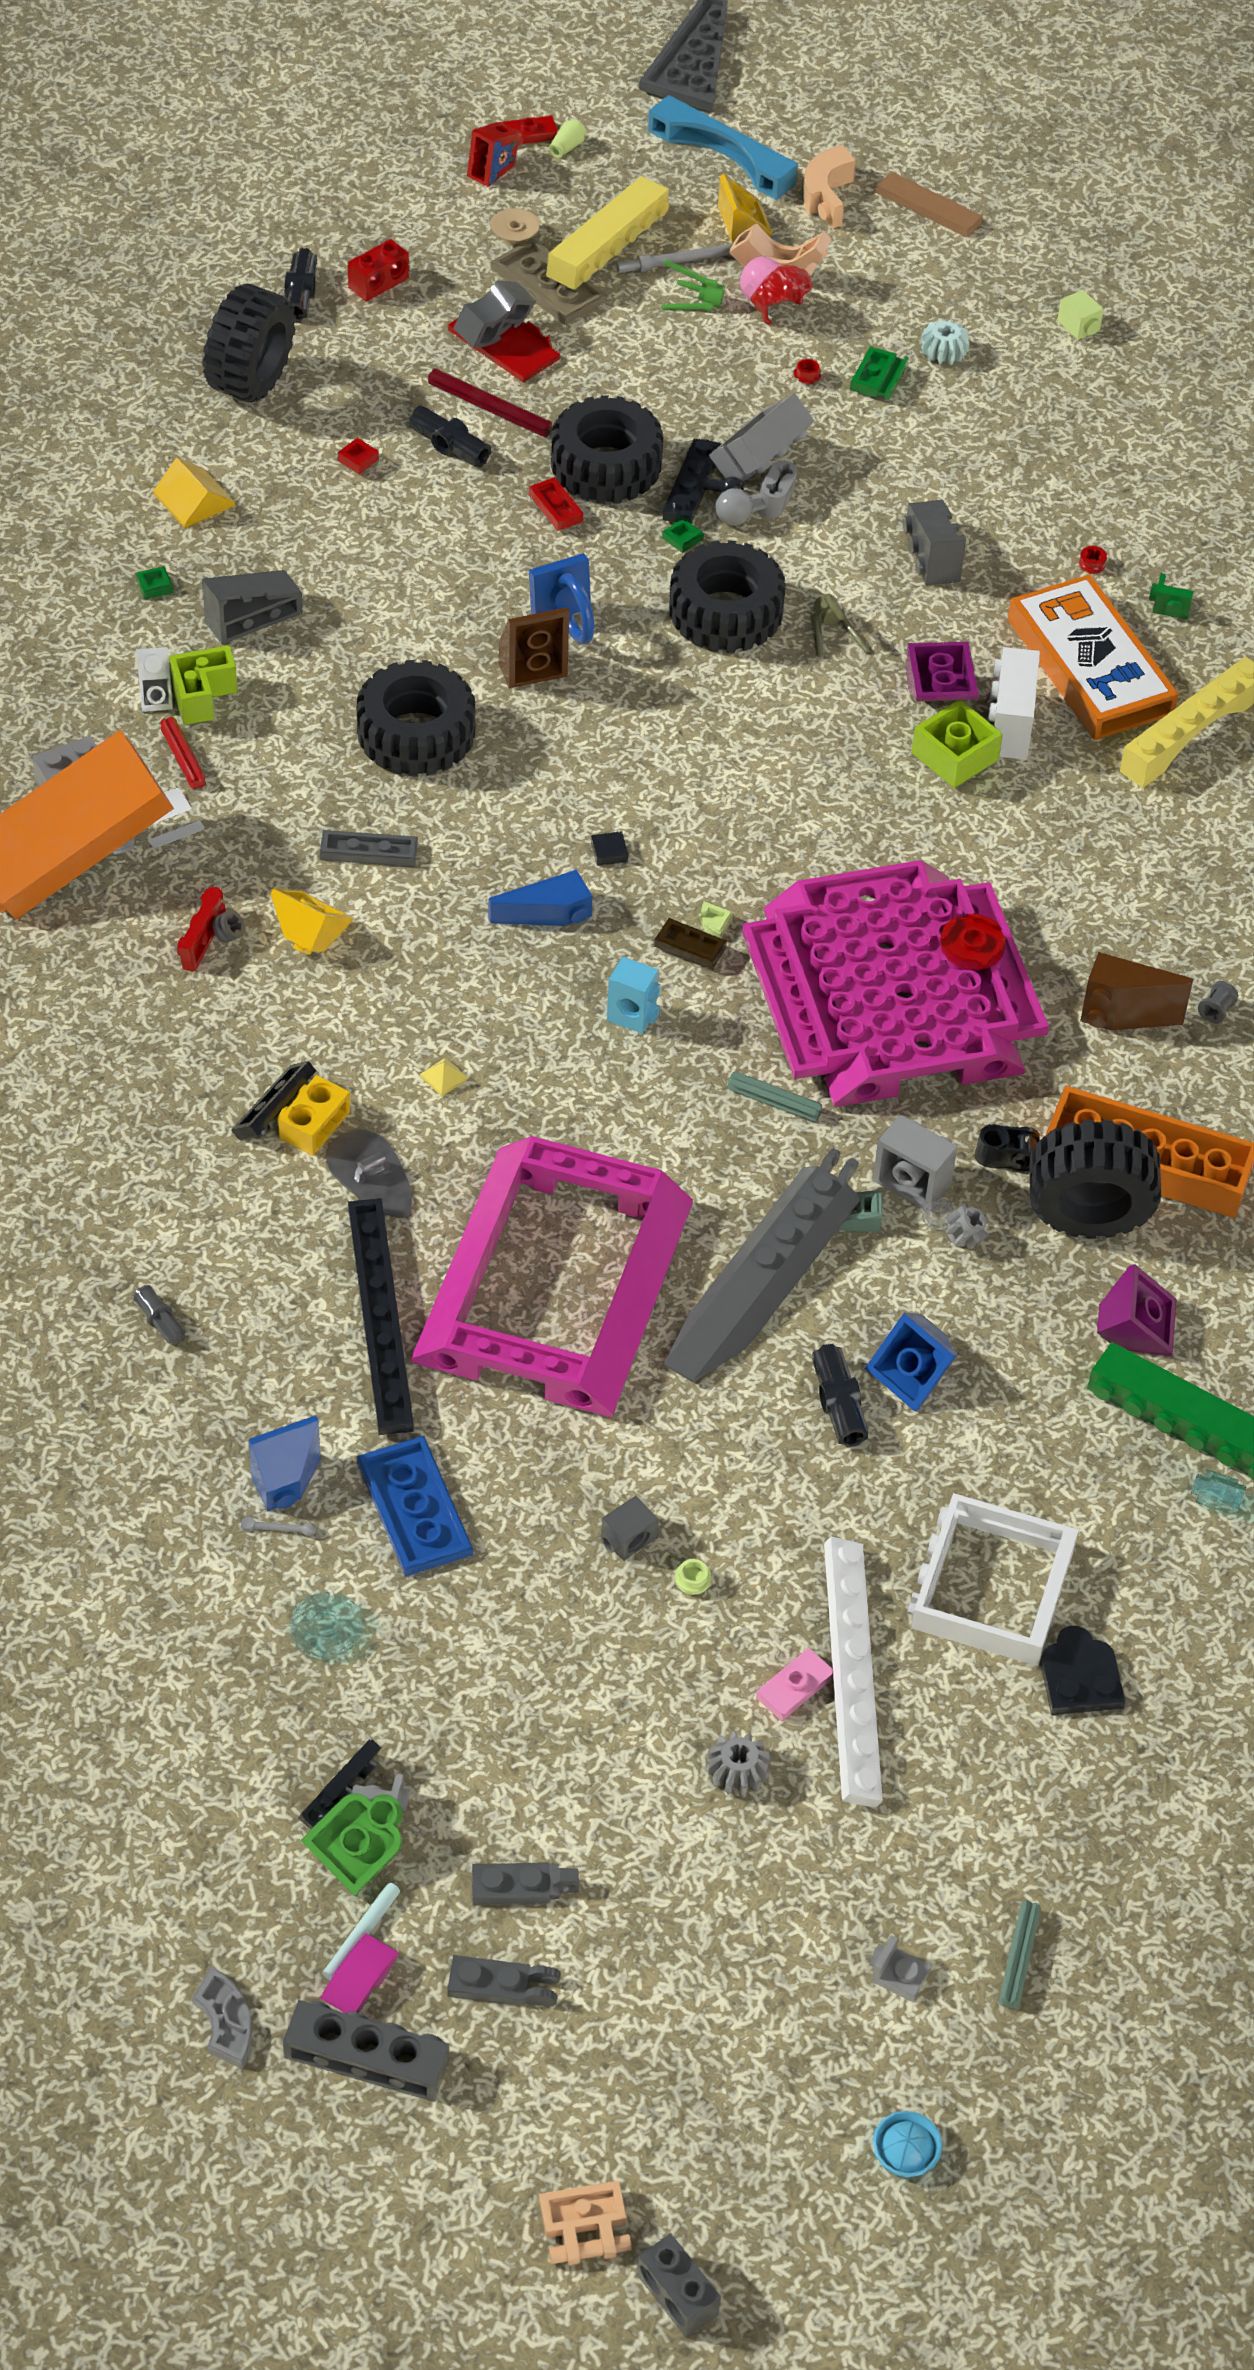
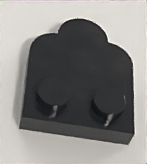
M1080 1626L1063 1628L1057 1636L1056 1643L1049 1645L1044 1650L1041 1659V1669L1051 1715L1124 1709L1126 1701L1112 1647L1104 1641L1093 1640L1092 1635Z

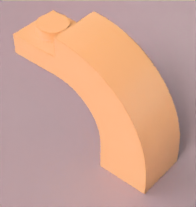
M843 144L816 155L809 162L804 176L803 204L809 215L819 213L820 218L826 220L832 229L842 226L844 204L832 189L854 182L856 160Z
M756 223L737 236L729 253L743 267L754 258L766 256L778 261L782 266L791 265L804 269L808 272V275L812 276L817 264L828 254L826 249L832 239L824 231L803 245L786 246L770 238Z

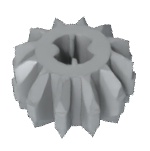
M733 1730L730 1734V1740L720 1735L716 1746H711L708 1751L709 1762H707L708 1775H713L715 1787L726 1784L725 1791L727 1795L734 1788H739V1792L743 1797L747 1794L748 1787L758 1791L761 1787V1781H766L770 1772L768 1765H770L771 1756L769 1752L764 1751L765 1744L763 1739L752 1742L750 1731L744 1738H741Z

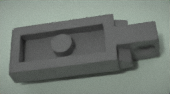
M549 1862L472 1864L473 1905L549 1904L550 1900L559 1899V1893L579 1892V1870L575 1868H559L558 1864H549Z

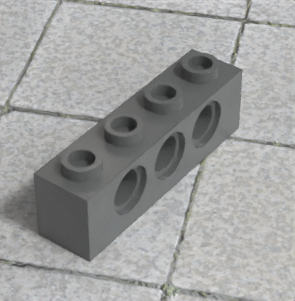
M298 2000L283 2039L285 2059L431 2102L436 2100L449 2063V2043L444 2042L436 2035H418L406 2031L404 2027L395 2023L381 2024L370 2021L366 2016L358 2012H348L346 2014L333 2010L330 2006L320 2001H311L309 2003ZM326 2033L339 2035L337 2039L332 2041L321 2038ZM364 2044H373L377 2047L370 2052L359 2049ZM401 2055H411L415 2058L408 2063H402L397 2060Z

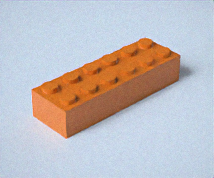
M1065 1085L1046 1132V1137L1050 1131L1057 1127L1062 1129L1067 1123L1075 1122L1079 1124L1089 1119H1094V1122H1103V1119L1112 1120L1114 1124L1120 1125L1124 1123L1130 1125L1133 1131L1138 1129L1143 1132L1157 1147V1152L1160 1155L1161 1196L1236 1219L1254 1168V1142Z

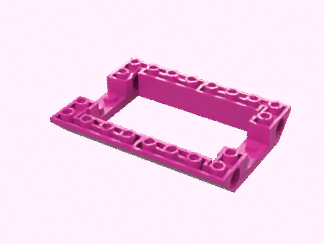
M530 1136L499 1148L411 1357V1363L478 1381L483 1367L545 1383V1400L612 1418L692 1208L693 1199L662 1170L546 1139ZM559 1180L618 1195L619 1213L638 1217V1215L644 1216L590 1357L465 1323L521 1184L532 1186L536 1191L551 1195L554 1194Z

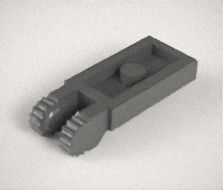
M453 1955L447 1996L517 2006L531 2004L550 2007L556 2005L557 1993L547 1988L533 1987L528 1989V1983L557 1984L560 1981L561 1973L558 1969L550 1966L535 1965L530 1967V1964Z

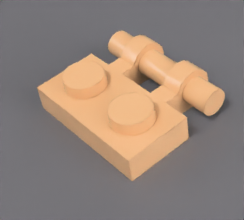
M619 2180L539 2194V2204L546 2239L558 2236L563 2237L564 2245L548 2248L551 2264L567 2262L568 2266L580 2264V2259L603 2256L605 2260L616 2258V2253L632 2250L630 2235L614 2236L612 2227L626 2225L627 2220ZM593 2230L599 2231L600 2239L577 2242L576 2233Z

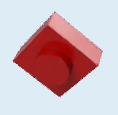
M357 437L337 452L338 462L361 474L379 460V451Z

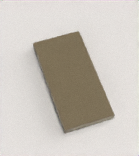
M533 238L491 261V269L506 281L518 282L537 300L536 304L564 325L607 302V294L589 280L573 290L547 277L548 254L550 251Z

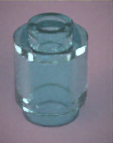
M1206 1469L1204 1475L1197 1473L1191 1494L1197 1496L1195 1502L1197 1504L1227 1514L1229 1510L1238 1513L1246 1486L1239 1484L1238 1479Z

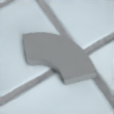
M211 1967L194 1994L192 2004L205 2013L211 2024L212 2035L207 2046L208 2053L243 2069L252 2044V2023L249 2009L244 1996L235 1983L222 1972Z

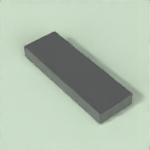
M323 830L320 860L415 867L418 837Z

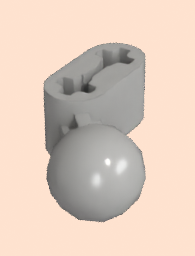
M785 460L775 462L765 477L758 494L748 495L743 490L734 488L722 492L715 505L717 516L727 525L739 526L747 522L753 511H758L765 518L779 517L793 495L798 472L797 467Z

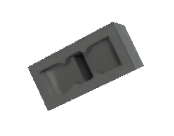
M672 2233L638 2256L636 2275L685 2338H688L719 2315L720 2294Z

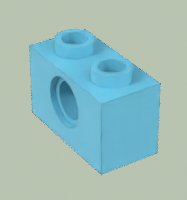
M622 956L609 978L607 1021L642 1034L649 1023L654 1024L660 1011V1006L656 1005L661 991V984H658L659 969Z

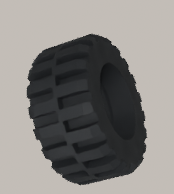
M250 283L236 286L234 290L227 294V298L222 300L218 312L215 313L212 319V326L207 333V342L204 344L203 352L205 354L202 359V366L205 369L203 374L211 388L250 403L265 398L268 395V391L273 390L277 379H280L283 373L282 370L288 362V355L290 350H292V340L296 329L294 326L296 322L295 310L288 298Z
M601 395L600 398L596 399L592 396L585 398L581 403L577 401L571 404L569 409L566 408L558 416V419L555 420L551 433V469L562 487L566 486V490L572 495L578 494L583 500L589 501L592 499L600 504H605V501H613V504L621 503L623 499L633 500L638 497L639 493L643 495L659 478V473L662 469L663 431L658 419L655 416L653 417L652 412L646 407L641 408L640 403L633 400L631 402L626 401L625 397L620 396L609 398V395ZM611 447L619 449V451L604 452L594 448Z
M720 540L712 541L710 545L705 546L702 544L695 547L694 552L688 551L676 563L671 574L669 615L672 618L674 627L680 630V634L685 639H693L694 645L700 648L703 645L708 646L709 650L718 652L719 649H725L727 653H735L736 649L742 648L743 651L751 650L754 644L762 645L767 641L768 637L771 638L778 631V627L783 620L786 583L784 573L779 568L778 563L772 557L768 558V554L760 548L756 550L753 549L754 547L751 544L744 543V545H741L731 540H728L727 543H720ZM731 592L746 598L721 600L710 596V594Z
M405 660L404 664L399 665L395 662L389 664L386 670L381 668L373 674V678L369 677L358 693L356 713L360 747L370 760H376V764L385 770L388 767L394 774L409 773V777H418V774L426 773L427 776L435 775L437 770L442 769L444 772L453 766V762L459 763L473 745V739L475 738V697L472 694L471 687L463 680V677L454 670L450 672L449 668L439 663L436 666L427 660H422V663L414 662V660ZM409 713H424L436 717V719L424 723H408L396 718Z
M1089 1119L1079 1124L1075 1122L1067 1123L1062 1129L1057 1127L1050 1131L1047 1137L1044 1136L1031 1152L1029 1177L1032 1209L1046 1225L1050 1224L1052 1229L1060 1233L1065 1231L1069 1236L1078 1237L1083 1235L1087 1236V1239H1096V1236L1115 1237L1117 1233L1121 1232L1126 1234L1133 1231L1135 1226L1141 1227L1154 1215L1161 1202L1160 1155L1157 1152V1147L1143 1132L1138 1129L1133 1131L1130 1125L1124 1123L1118 1125L1114 1124L1112 1120L1104 1119L1103 1122H1094V1119Z

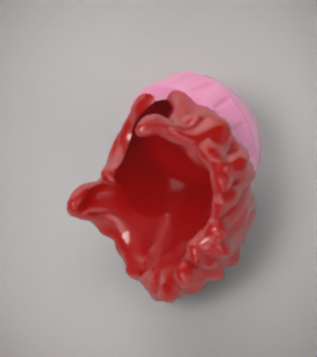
M766 256L751 260L744 267L740 277L742 293L761 312L763 322L768 325L772 324L768 318L769 306L774 303L777 305L781 301H791L800 305L804 301L803 297L805 294L810 292L813 286L812 279L806 270L791 265L782 266L778 261Z

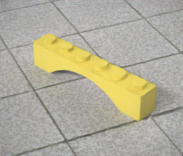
M1246 656L1124 746L1120 772L1144 788L1164 773L1180 751L1206 726L1227 714L1243 713L1254 704V662Z

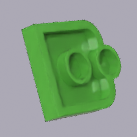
M349 1794L338 1802L301 1841L354 1896H357L400 1852L403 1839L398 1826L403 1818V1809L399 1801L390 1795L381 1794L370 1800L362 1794Z

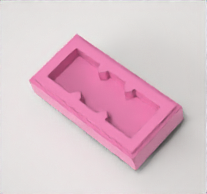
M808 1648L757 1690L756 1699L778 1719L783 1721L833 1679V1669Z

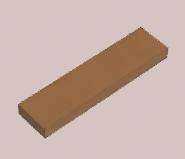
M891 172L876 185L877 194L966 238L982 224V215L894 172Z

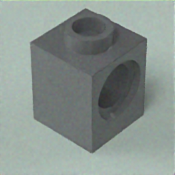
M635 1495L602 1518L601 1541L609 1552H616L625 1561L658 1538L659 1519Z

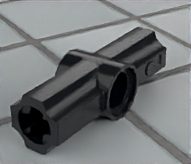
M300 248L299 251L293 253L290 271H286L285 297L293 305L296 322L299 323L308 316L310 299H314L316 288L317 255L308 248Z
M421 405L413 410V414L409 419V427L430 439L436 451L443 455H448L452 452L479 468L487 463V459L491 455V445L470 434L463 421L458 418H452L448 421Z
M834 1343L822 1345L812 1353V1361L819 1380V1397L823 1412L830 1415L838 1444L845 1445L846 1448L858 1446L861 1442L868 1439L869 1433L861 1410V1394L858 1381L855 1377L851 1378L842 1347H837Z

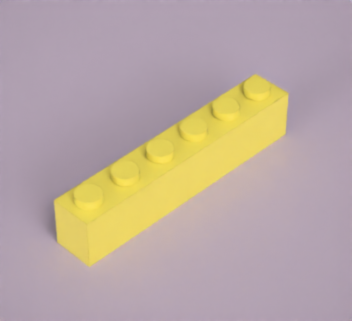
M640 176L549 252L546 276L573 290L583 282H587L592 274L598 269H602L612 257L617 256L625 246L634 242L639 234L645 229L648 230L652 223L666 214L669 208V202L667 201L669 189Z

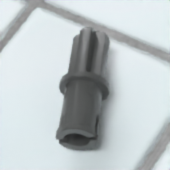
M144 1285L136 1290L133 1300L146 1314L147 1323L151 1327L155 1326L167 1343L174 1346L179 1344L185 1338V1331L173 1317L172 1308L160 1300L150 1285Z

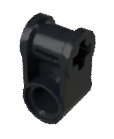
M986 1125L980 1130L974 1155L975 1159L984 1167L1029 1171L1030 1155L1036 1144L1040 1141V1133L1031 1127Z

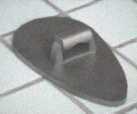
M368 1130L345 1132L331 1141L326 1150V1164L330 1173L342 1186L360 1200L382 1198L385 1215L395 1218H406L410 1215L412 1206L411 1188L399 1158L388 1141L379 1134Z

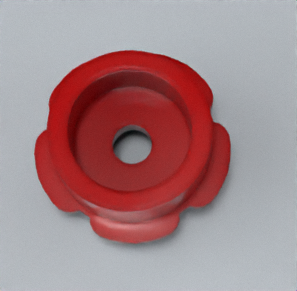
M806 358L800 360L793 372L794 377L804 384H812L821 379L820 365L814 359Z

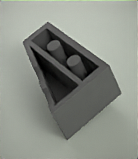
M944 500L908 503L907 515L903 516L902 520L904 533H909L910 552L911 554H916L917 574L923 576L925 586L961 581L966 538L964 535H957L956 532L959 531L957 523H950L949 520H952V514Z
M285 570L202 579L205 623L221 644L303 614L302 592Z

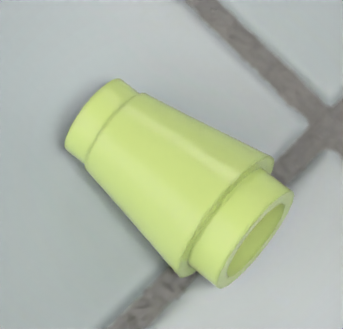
M576 119L565 121L549 146L551 154L561 158L584 142L585 135L587 134L584 125Z

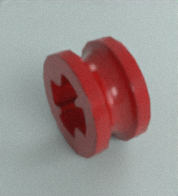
M1092 545L1083 548L1079 560L1081 570L1089 574L1102 572L1106 566V551L1101 547Z

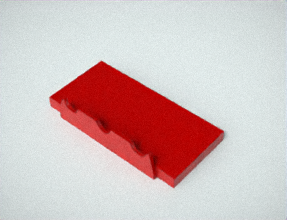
M458 318L449 323L448 331L470 345L453 329ZM527 321V323L522 322L516 329L511 326L500 335L501 340L496 343L474 348L523 383L560 360V353L552 348L550 335L545 337L541 333L540 328L530 321Z

